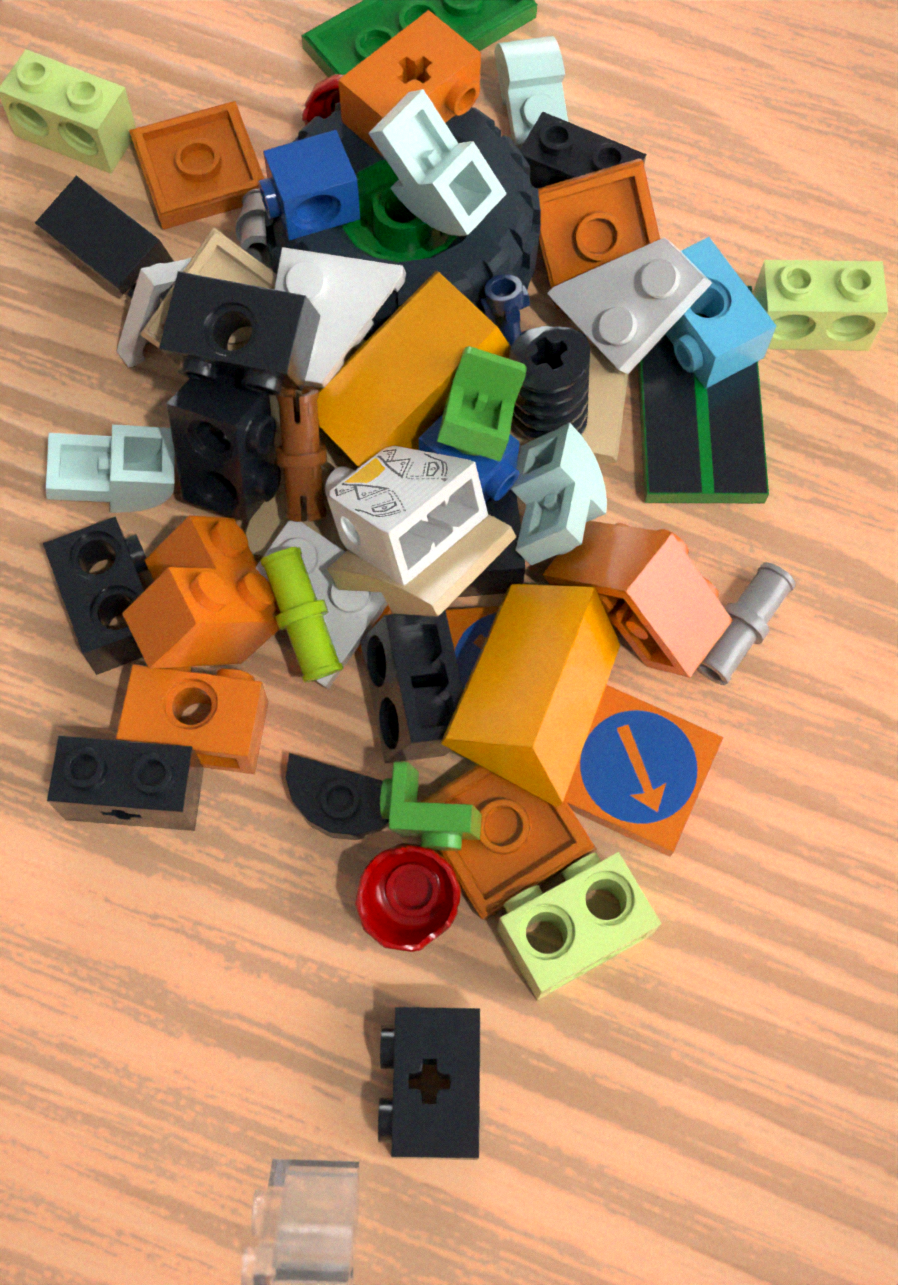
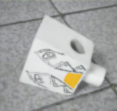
M399 446L384 448L356 471L347 467H338L329 475L325 486L327 500L341 542L346 549L380 569L403 586L488 516L474 461Z

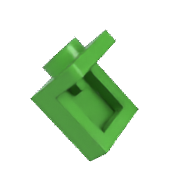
M471 346L464 348L446 398L437 442L452 446L467 455H481L500 462L509 441L514 405L525 379L526 366L523 363Z
M394 761L392 779L385 778L383 780L380 795L381 816L383 819H389L390 830L401 837H420L421 847L440 851H460L462 840H480L482 814L473 805L417 802L418 770L409 762Z

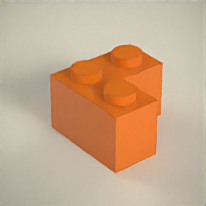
M189 515L144 560L154 582L122 613L148 668L154 669L242 664L279 630L275 617L280 614V610L270 582L257 570L256 566L258 563L248 546L247 536L237 525L235 519Z
M588 521L585 525L582 544L566 554L558 555L542 574L550 585L595 587L611 625L617 627L646 667L689 678L733 621L718 600L719 593L716 587L700 574L689 558V549L685 542L676 534L666 529L650 530L630 527L623 523L609 524Z

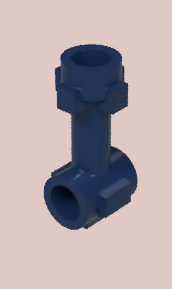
M501 274L494 276L486 283V298L480 299L481 310L489 319L495 318V325L499 328L510 346H512L517 337L528 331L521 332L519 310L530 306V299L527 289L522 285L519 278L510 274Z

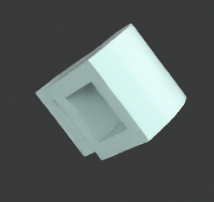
M554 36L497 43L494 53L502 103L507 106L512 141L520 150L542 111L568 122L562 85L565 76L563 59Z
M423 89L408 92L368 133L399 178L391 187V190L415 216L438 231L455 236L469 235L507 194L473 141L463 143L456 141Z
M570 422L521 446L517 462L519 476L511 488L526 504L516 551L530 565H534L555 555L566 554L576 546L581 545L586 522L606 514L607 498L598 462L587 442Z
M112 424V436L49 433L46 474L47 499L110 502V513L137 512L164 503L171 497L174 490L175 451L171 428Z

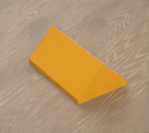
M435 271L344 363L326 387L318 389L319 426L359 468L387 447L399 446L419 450V437L444 412L446 398L464 348L471 346L509 359L511 346L499 328L440 272Z
M511 584L503 597L441 741V744L555 807L563 803L620 648V643L595 587Z

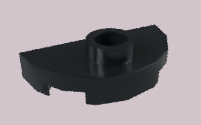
M289 753L286 771L289 792L293 805L310 827L331 838L360 840L365 838L366 835L382 831L389 825V819H383L380 810L382 780Z

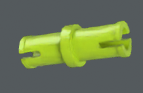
M296 546L272 553L262 558L260 562L262 567L265 568L280 610V614L275 617L279 630H287L303 675L302 680L304 683H308L337 673L344 668L338 659L323 617L329 612L325 600H317L301 555V548Z

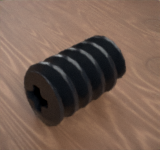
M541 326L529 329L516 338L509 350V359L523 363L526 366L525 379L514 405L512 419L515 427L523 436L534 440L570 422L582 436L587 427L590 346L585 334L570 327Z

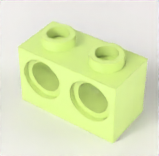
M25 49L0 85L2 105L14 135L110 174L132 142L129 130L135 129L136 125L126 89L123 86Z
M764 260L752 293L777 326L768 349L869 351L888 314L883 261Z
M619 852L603 861L600 860L597 853L590 854L573 863L562 872L566 881L545 893L541 891L539 885H535L512 897L503 905L507 914L500 917L497 930L537 1001L652 936L662 924ZM598 889L609 891L617 898L620 904V916L611 920L595 917L586 905V895ZM541 921L555 925L562 934L563 947L550 954L536 951L527 940V928Z

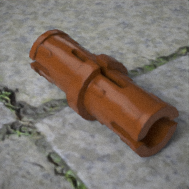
M304 386L303 391H301L302 395H299L300 413H298L296 390L283 388L280 395L276 396L279 406L282 445L276 448L277 464L284 467L285 516L290 521L302 522L301 511H304L303 496H305L307 500L308 522L320 520L326 516L321 465L327 461V448L319 439L318 390L314 387Z

